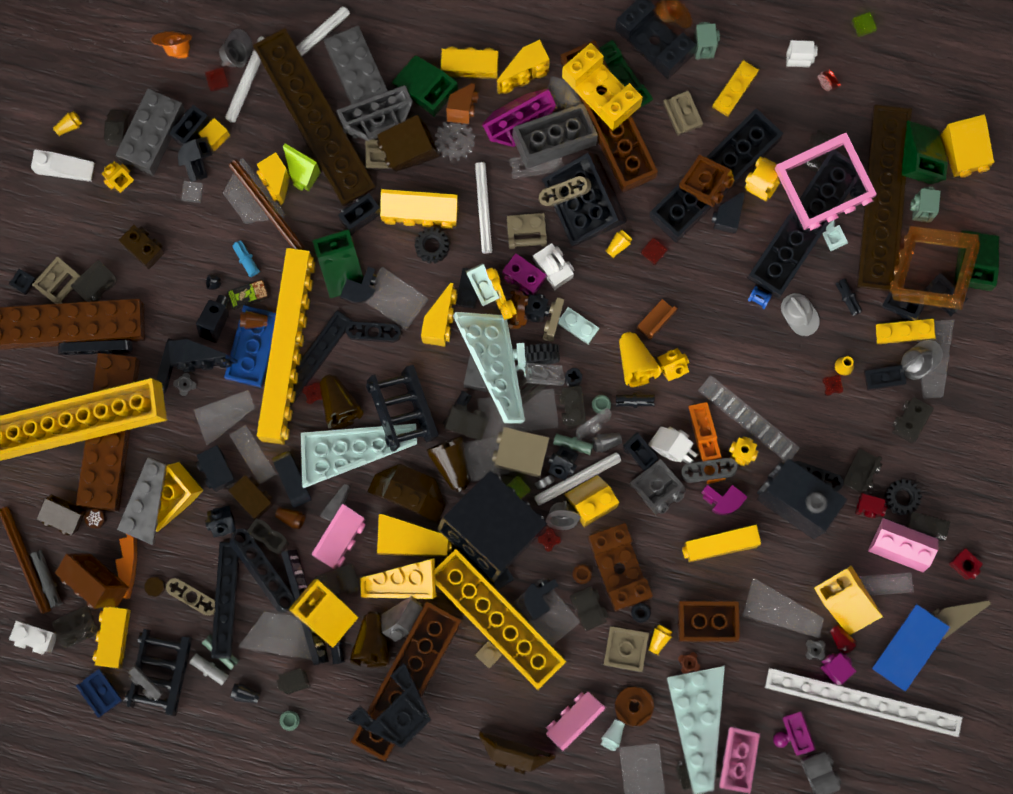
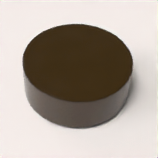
M151 577L145 582L144 589L148 595L158 597L164 592L165 584L160 578Z

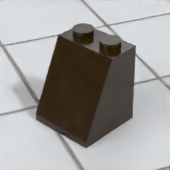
M418 115L377 134L379 138L377 144L381 152L384 151L386 154V158H384L386 165L395 172L440 157L426 123Z

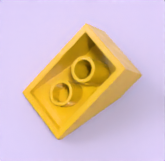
M180 462L167 465L156 532H159L185 510L203 492V489Z

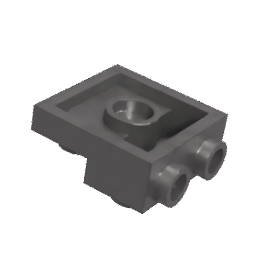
M661 459L630 482L631 486L643 498L645 504L655 515L667 512L669 505L674 501H681L685 496L684 493H686L684 485Z

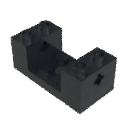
M636 0L616 19L615 30L665 78L669 79L694 55L696 44L684 32L677 36L655 15L656 6L650 0ZM652 37H657L660 43L653 45L649 40Z

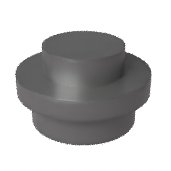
M812 493L806 500L807 508L813 513L822 512L827 504L826 498L820 493Z

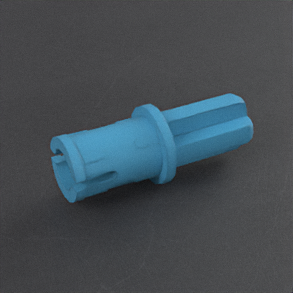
M241 240L236 241L232 247L240 259L239 263L243 264L249 277L257 275L260 270L252 259L253 255L249 254Z

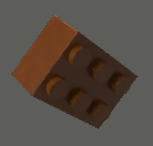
M91 553L66 554L55 572L61 578V582L69 585L76 595L82 597L87 601L88 606L95 609L118 607L129 589L124 582Z
M679 601L678 642H739V602Z

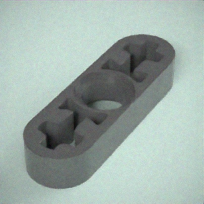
M732 458L688 463L683 466L681 476L688 483L728 478L736 474L738 465ZM726 464L733 467L730 472L727 469H721V473H718V465H720V468H725ZM712 466L715 472L712 475H707L704 472V468ZM698 467H701V476H699ZM688 469H691L692 472H697L693 473V477H689V474H685L687 473Z

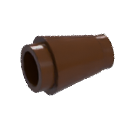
M246 310L245 312H240V327H245V329L267 327V315Z
M281 507L277 509L275 518L292 529H301L306 518L301 511Z

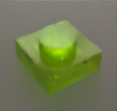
M870 12L852 19L858 37L877 30Z
M519 476L507 485L512 487L521 499L531 491Z

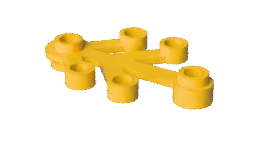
M493 268L487 269L488 278L491 280L494 290H497L500 296L496 303L503 319L513 318L512 315L516 314V310L512 300L507 301L504 296L497 270Z

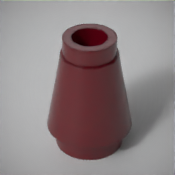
M840 625L835 626L829 631L839 652L848 654L857 647L855 640Z

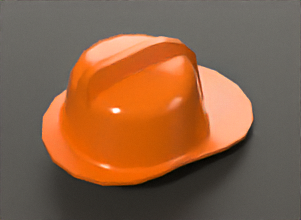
M162 32L154 35L151 41L154 44L161 45L170 57L187 58L190 50L189 40L192 39V35Z

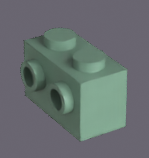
M702 22L696 25L693 38L696 44L695 59L714 58L716 48H718V41H720V32L716 30V24Z
M924 187V189L921 188L918 194H915L910 204V210L913 211V221L932 222L939 213L941 191L935 190L933 187Z

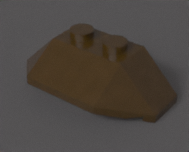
M402 464L375 474L367 491L374 496L438 523L445 508V503L436 480Z
M479 732L478 735L491 760L495 761V766L506 769L507 765L515 767L514 772L524 775L526 771L531 772L555 759L556 756L549 752L483 732Z

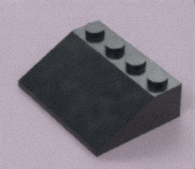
M587 153L542 179L546 188L578 176L586 177L591 182V189L588 193L554 205L571 246L611 231L627 222L598 154ZM581 182L580 185H578V186H573V187H574V189H575V188H581V189H582V186L585 185V183H584V182ZM564 186L561 189V194L563 197H566L569 189L567 186ZM556 194L549 195L550 198L557 197Z

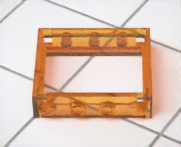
M910 226L908 234L904 236V249H901L899 253V265L895 266V279L890 283V292H892L893 300L962 310L980 247L979 235ZM916 242L967 248L954 295L903 288Z

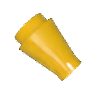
M75 111L68 112L53 129L58 136L80 128L79 125L82 124V120Z
M623 230L619 233L616 232L605 251L614 258L631 245L630 242L633 239Z
M847 356L837 359L835 362L837 373L843 376L852 373L854 361L851 357Z
M659 624L654 629L648 650L659 655L663 647L672 638L671 634L673 631Z

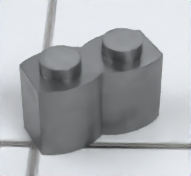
M820 752L801 760L814 794H831L840 790L841 780L837 773L834 774L831 766L834 763L829 754L826 755L825 752Z

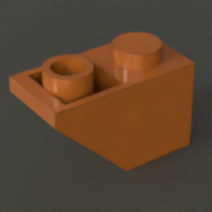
M470 84L449 96L447 122L470 123L471 117L475 115L474 103L478 102V92H475V84Z

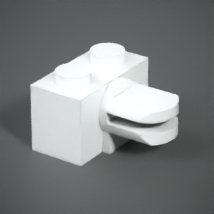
M551 243L533 255V261L547 275L546 279L553 289L556 290L573 278L574 268L569 261H564L560 248L558 246L554 247Z
M660 426L648 444L658 454L675 462L693 463L690 457H697V454L690 449L693 442L688 439L689 435L682 430L677 431L672 427L665 428Z

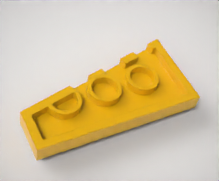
M434 558L360 578L361 597L408 598L411 596L412 598H435Z

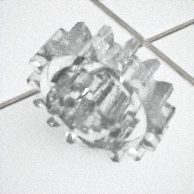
M444 122V128L438 127L440 134H435L437 139L435 146H439L437 148L438 153L443 151V158L449 155L451 161L453 157H456L457 161H459L461 155L466 158V152L472 153L471 147L475 146V142L472 140L475 139V134H471L473 132L472 128L467 129V124L461 125L460 123L450 122L447 125ZM461 131H463L466 134V136H462ZM454 138H458V140H456L455 143L452 142ZM442 142L449 146V150L443 145Z

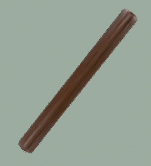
M235 159L230 162L229 167L289 245L293 249L304 250L303 244L238 160Z
M3 507L0 509V518L41 614H46L51 611V607L45 593L42 591V586L10 509Z

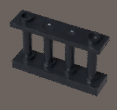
M414 364L406 366L401 372V376L377 381L374 374L370 376L366 383L367 391L371 393L385 433L386 445L390 447L391 452H395L400 447L399 442L422 436L425 438L426 443L434 441L439 436ZM401 383L406 385L407 394L387 399L383 398L382 388ZM406 401L412 402L414 411L390 417L387 406ZM415 418L419 421L420 429L396 435L393 424Z
M143 629V633L140 632L138 637L140 647L136 666L141 671L144 663L171 668L174 671L173 679L165 680L147 676L156 686L167 688L170 691L169 697L165 700L149 699L147 696L138 695L139 684L136 685L132 682L130 691H127L125 695L126 707L134 708L135 702L162 707L163 710H166V715L176 716L192 638L182 636L181 640L172 641L150 636L151 630ZM151 644L176 649L178 652L177 659L171 661L146 656L147 646Z

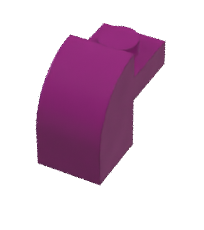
M709 485L701 492L704 495L702 498L706 502L716 505L712 512L718 515L734 513L747 498L745 494L733 485L723 497Z

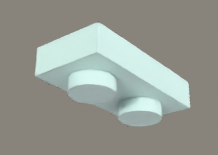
M483 263L466 271L482 306L499 299L497 291L494 290L491 280L488 278Z
M569 307L565 310L558 325L588 345L599 331V327Z

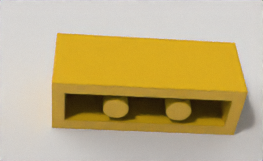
M447 47L442 49L441 70L450 77L497 78L498 51H494L492 48L476 50L469 47L462 50L455 47Z
M104 607L103 611H100L99 622H101V628L96 634L98 648L93 654V661H95L96 666L122 669L131 610Z

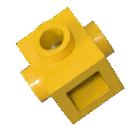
M115 161L108 164L101 173L105 178L103 182L111 190L115 188L120 193L134 181L128 174L130 170L123 163L119 165Z
M678 348L657 357L662 373L668 381L679 378L689 372L687 366L689 364L688 357L685 353L682 354Z
M748 437L738 438L736 442L733 441L729 452L732 454L730 458L734 459L738 465H749L757 457L758 450H755L757 444L753 443L754 440ZM743 447L748 449V452L743 453L741 451V448Z

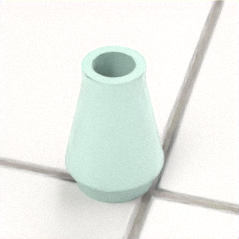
M614 720L601 738V745L615 751L620 746L625 724L619 720Z

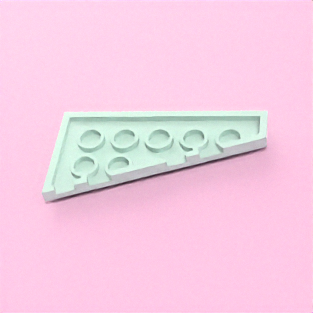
M455 312L453 317L504 423L522 424L525 421L507 319L504 320L502 315Z
M416 424L393 425L396 435L416 430ZM382 426L301 433L303 488L414 446L417 444V438L399 442L400 447L395 452H391L390 447L386 445Z
M725 666L667 677L693 794L713 791Z

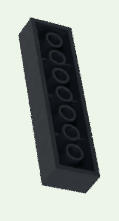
M757 108L706 157L731 169L734 175V183L731 188L725 189L723 192L724 196L755 166L760 156L764 157L781 141L784 134ZM678 184L651 210L649 218L677 243L712 206L698 200L695 195L681 189Z
M835 149L831 150L800 197V201L809 219L841 205L859 179L852 161ZM793 208L747 278L779 299L830 222L825 220L816 229L810 230L808 228L804 230Z

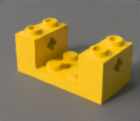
M590 43L563 66L562 78L614 130L641 107L642 96L630 83L626 87L623 86L604 66V56ZM602 86L606 88L607 92L604 95H600L596 92V89Z

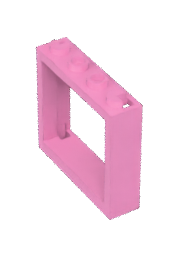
M847 133L792 157L775 167V171L804 230L808 228L810 230L816 229L825 220L831 222L839 218L838 214L842 212L848 214L856 210L855 206L859 204L863 206L868 205V203L873 202L872 198L877 195ZM844 145L867 193L809 219L788 177L787 171Z

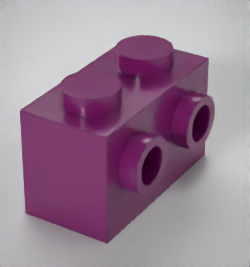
M516 253L502 271L503 279L510 285L515 284L520 287L519 291H522L527 296L537 293L547 277L544 272Z
M832 653L821 661L823 665L820 669L834 685L843 684L856 672L851 666L852 661L846 654Z

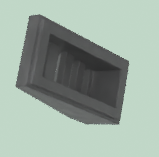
M344 484L322 511L321 518L332 522L341 505L346 501L350 491L348 485Z

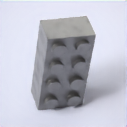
M359 26L324 40L326 49L351 105L388 92Z
M147 89L116 153L119 161L154 176L172 139L169 133L173 126L181 120L185 112L183 104Z
M584 103L513 127V139L526 169L595 146L598 137Z

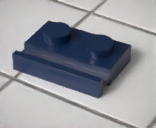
M98 669L80 684L76 685L98 718L123 701L101 669Z

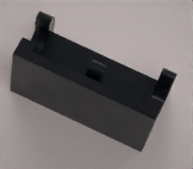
M941 273L923 290L950 316L968 300Z

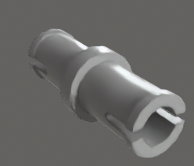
M197 653L190 661V664L202 671L205 677L209 676L221 686L229 677V675L215 667L213 662L209 663Z

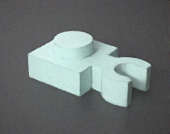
M835 220L831 221L825 229L827 231L822 233L830 251L848 244L840 225L834 227Z

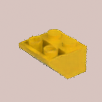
M275 152L257 163L259 170L256 172L263 185H268L266 188L273 201L278 200L280 205H282L285 201L290 177L286 167Z

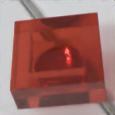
M223 67L205 72L211 92L229 87Z
M831 70L822 72L817 76L821 87L827 92L836 90L841 86Z
M652 238L641 251V254L656 265L668 249Z

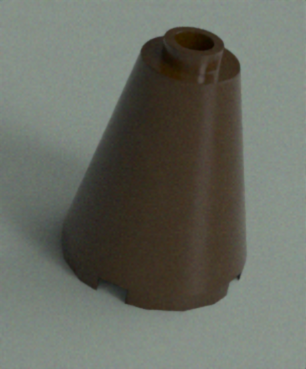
M330 374L322 378L320 390L328 428L333 427L334 430H338L354 424L353 420L355 418L359 420L363 416V410L337 376Z
M462 436L427 449L429 457L452 490L456 489L459 492L468 488L467 484L470 483Z
M368 612L367 615H364L350 655V662L352 664L361 666V663L368 664L367 667L380 668L386 667L387 664L389 665L386 635L382 633V616H380V613Z

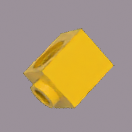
M215 118L198 133L200 138L207 137L210 148L214 152L230 137L228 130Z

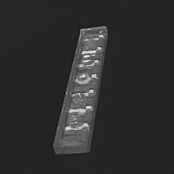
M711 375L698 389L701 394L784 461L787 458L792 459L800 449L798 445Z

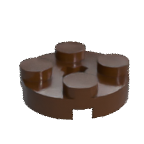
M512 290L510 294H513V296L508 298V300H512L516 314L512 315L513 318L507 319L511 322V324H508V327L510 329H519L521 326H525L527 322L525 307L528 305V296L523 295L522 291Z
M628 687L618 694L614 704L615 713L624 724L641 726L652 717L654 703L651 695L646 690L638 687ZM631 701L639 703V710L637 712L629 710L631 707L629 703Z

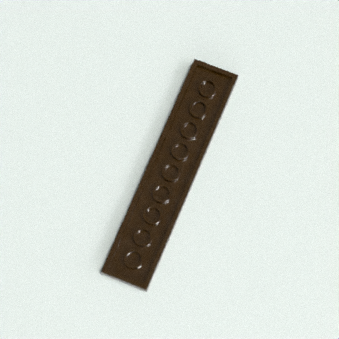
M286 28L253 44L252 46L342 206L375 190L374 183Z
M874 105L867 175L877 195L872 198L873 202L864 206L857 288L896 291L906 177L901 174L907 121H911L912 109L883 105Z

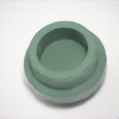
M598 395L592 401V408L598 414H605L611 408V401L605 395Z
M286 711L280 717V725L287 731L295 730L300 723L298 714L293 711Z

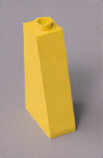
M379 514L378 555L448 557V552H452V543L443 534Z
M757 525L687 541L684 543L685 547H682L684 558H688V562H694L757 548L761 545Z

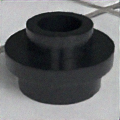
M644 603L635 604L631 610L632 618L639 623L647 621L651 614L650 608ZM639 609H642L644 611V616H638L637 611Z

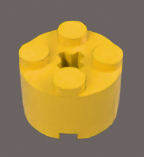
M760 156L755 164L757 168L754 173L750 172L745 180L747 183L745 186L746 191L767 202L781 182L775 171V167L778 164L766 157Z

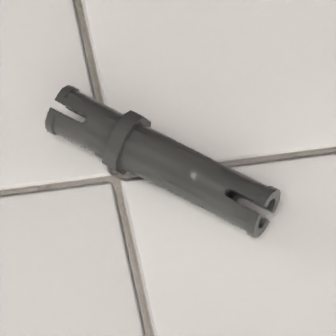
M43 551L33 552L31 557L43 586L42 591L46 594L50 607L61 606L63 603L57 591L58 586L53 581Z

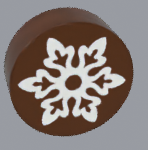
M91 509L85 515V523L90 528L98 529L105 523V515L98 509Z

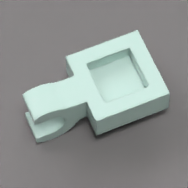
M517 343V349H513L514 361L518 360L516 372L522 370L524 377H527L528 370L525 363L524 343Z

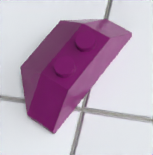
M549 89L527 93L493 111L482 123V126L490 141L514 147L516 144L513 139V127L552 114L556 104Z

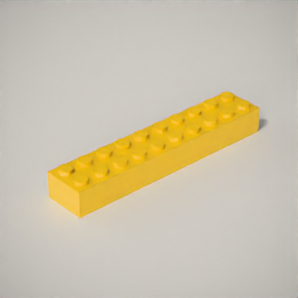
M286 248L257 437L261 442L284 445L285 440L289 439L290 429H287L288 421L292 420L293 413L290 410V402L294 403L295 401L293 385L298 382L296 366L300 365L301 361L299 348L303 347L304 344L302 329L306 328L307 324L305 310L309 309L310 299L308 298V291H312L313 280H311V273L315 272L316 266L314 257L311 256L310 251Z
M150 378L0 416V461L166 421L162 383Z

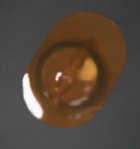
M659 0L655 4V12L664 23L676 22L683 28L691 27V14L680 1Z

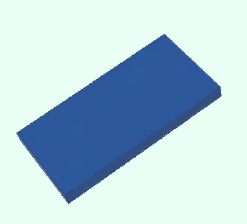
M243 305L242 312L246 310L267 315V327L245 329V327H240L239 320L230 354L232 358L238 360V363L226 368L224 379L262 388L269 362L276 313Z
M916 604L872 669L906 692L950 626Z

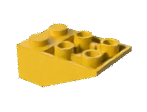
M540 40L523 47L497 79L498 94H507L514 87L519 85L525 86L530 83V80L536 77L540 79L547 75V72H549V57Z
M453 283L448 285L424 316L421 333L424 344L445 347L446 341L450 342L451 327H449V323H453L454 308H452V305H456L457 289H454Z
M852 565L814 588L826 608L849 635L883 617Z
M315 579L288 609L332 648L359 618L328 588Z

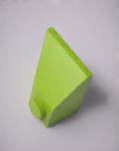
M284 144L283 149L293 185L299 190L305 189L309 192L320 175L317 162L289 145Z

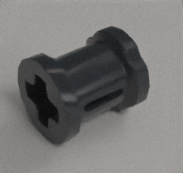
M571 368L565 374V383L570 388L578 387L582 382V374L579 369ZM573 374H575L577 378L574 382H572L570 378Z

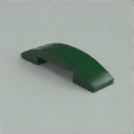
M611 40L601 46L599 49L610 72L624 87L630 83L642 96L641 107L653 101L650 93L643 84L641 85L623 59V54L614 41Z

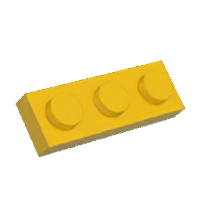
M743 60L712 107L728 117L759 70Z
M934 319L876 324L877 344L936 339Z

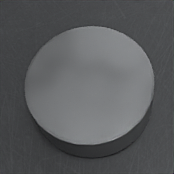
M551 474L536 482L535 485L540 490L553 483L554 478Z

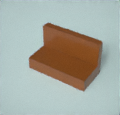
M662 299L641 321L637 329L652 340L674 316L678 308L676 306L672 308Z

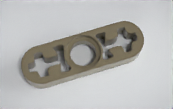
M575 177L542 190L539 194V201L544 206L557 205L588 193L591 189V182L586 177ZM581 182H584V183H585V185L582 186V189H581V188H575V189H574V187H573V186H578V185H580ZM564 186H567L569 189L566 197H563L561 194V189ZM548 194H549V195H554V194H556V196H557V197H552V198H550L549 201H546V199H545V198L548 197Z
M177 578L170 579L167 582L166 590L171 596L206 616L214 615V599ZM178 582V587L185 590L182 598L180 597L182 593L175 590L174 593L172 592V584H177ZM189 592L197 594V600L193 603L187 600ZM202 596L204 597L203 602L207 604L212 602V611L208 610L205 612L206 607L201 604L199 608L196 607L200 603Z

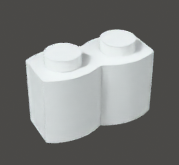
M791 40L787 49L786 66L810 67L811 63H814L815 57H817V45H814V41Z

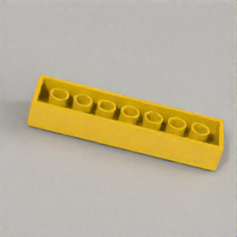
M457 549L435 569V585L537 690L566 663Z

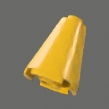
M632 332L624 333L619 340L626 385L639 387L650 383L648 379L653 376L654 379L658 378L662 373L661 367L637 334Z

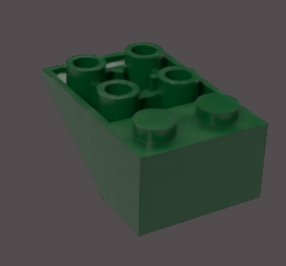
M416 55L391 82L397 88L405 85L411 99L433 117L449 101V96L458 90V84L454 79Z
M907 121L901 175L931 185L945 181L948 161L939 130Z
M349 230L312 240L330 299L341 295L347 279L362 284L364 277Z
M961 230L954 285L992 291L997 286L999 272V236Z

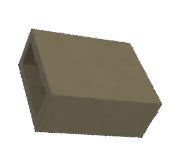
M504 427L503 432L499 431L496 443H500L498 451L494 450L492 461L495 462L496 468L540 478L549 438Z

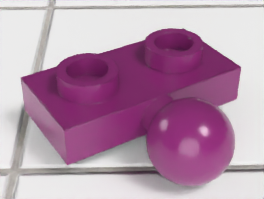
M802 711L782 718L788 733L777 732L774 735L773 742L777 747L783 748L791 741L796 756L816 749Z

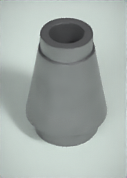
M620 433L597 434L596 437L592 438L594 450L603 453L618 444H622Z

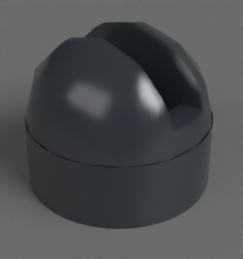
M208 274L206 288L208 290L218 289L221 286V279L217 275Z

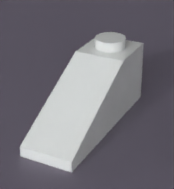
M34 150L31 168L36 174L92 181L95 163L55 152Z

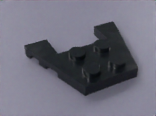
M403 663L391 677L404 690V693L376 720L361 706L347 718L349 721L400 748H404L431 721L409 671Z

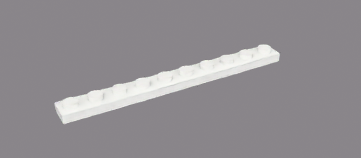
M771 668L768 669L764 688L955 737L959 736L962 717Z

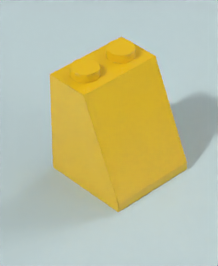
M985 114L950 123L942 132L941 139L954 177L960 176L963 178L971 175V172L978 171L982 173L990 169L994 163Z
M598 475L564 494L569 504L580 515V522L583 527L615 510L619 504L610 486Z

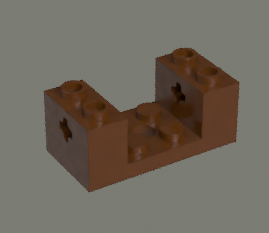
M626 523L588 537L589 545L614 612L647 601L653 597L647 579L643 577L632 548V539ZM617 563L623 564L625 572L617 574L614 571V566Z

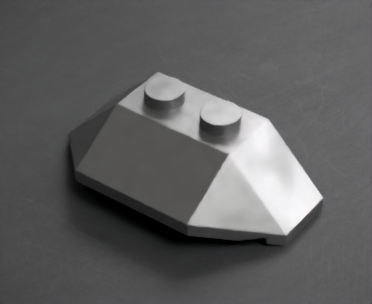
M404 85L338 109L336 112L346 130L366 141L378 138L377 134L404 122L412 105V100Z

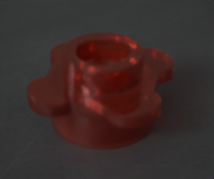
M839 375L830 378L825 377L822 381L826 388L825 394L828 396L832 395V393L841 394L844 390Z
M315 382L313 385L303 388L302 391L307 397L306 402L308 404L322 400L319 383Z
M549 528L546 530V533L538 537V542L543 544L547 552H550L556 544H560L561 538L557 537L553 529Z

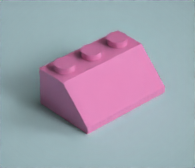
M342 504L311 555L334 570L336 567L340 568L346 559L344 554L347 550L351 551L356 543L354 538L357 533L361 534L366 526L364 524L365 519Z
M883 518L868 551L924 572L930 567L938 551V539Z
M581 692L574 699L576 704L572 708L567 706L560 713L562 718L558 722L553 720L546 727L548 730L546 735L562 751L605 709L589 692L586 694Z
M729 728L719 788L745 793L751 792L760 734Z

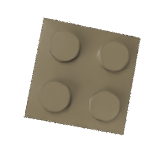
M610 626L603 665L643 672L649 633Z

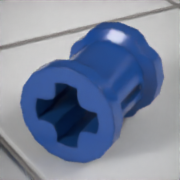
M755 286L748 301H753L765 309L772 294H767Z

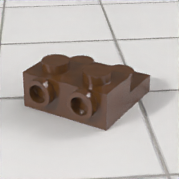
M699 155L679 186L681 189L695 195L698 200L714 207L716 203L719 204L723 200L725 189L732 187L734 175L731 169Z

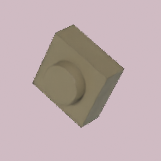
M488 641L475 656L490 669L503 654Z

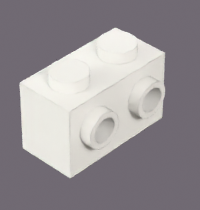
M16 621L9 640L15 641V646L25 649L27 645L33 647V652L44 655V652L52 653L58 634Z

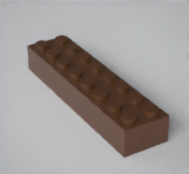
M593 40L561 54L560 63L562 67L590 43L601 53L596 41ZM603 59L604 66L609 70L605 60ZM600 86L596 89V92L604 95L607 90L605 87ZM574 90L579 103H584L598 134V143L622 193L656 179L658 170L632 116L630 115L616 129L612 130Z
M140 299L0 307V350L52 347L66 342L145 341L144 303Z
M98 353L92 393L138 382L140 361L136 357ZM131 429L85 440L76 501L77 506L119 512Z
M426 602L367 711L374 720L404 693V690L391 677L403 663L406 665L420 697H422L462 623L460 619ZM361 726L358 727L350 742L385 762L395 747V744Z

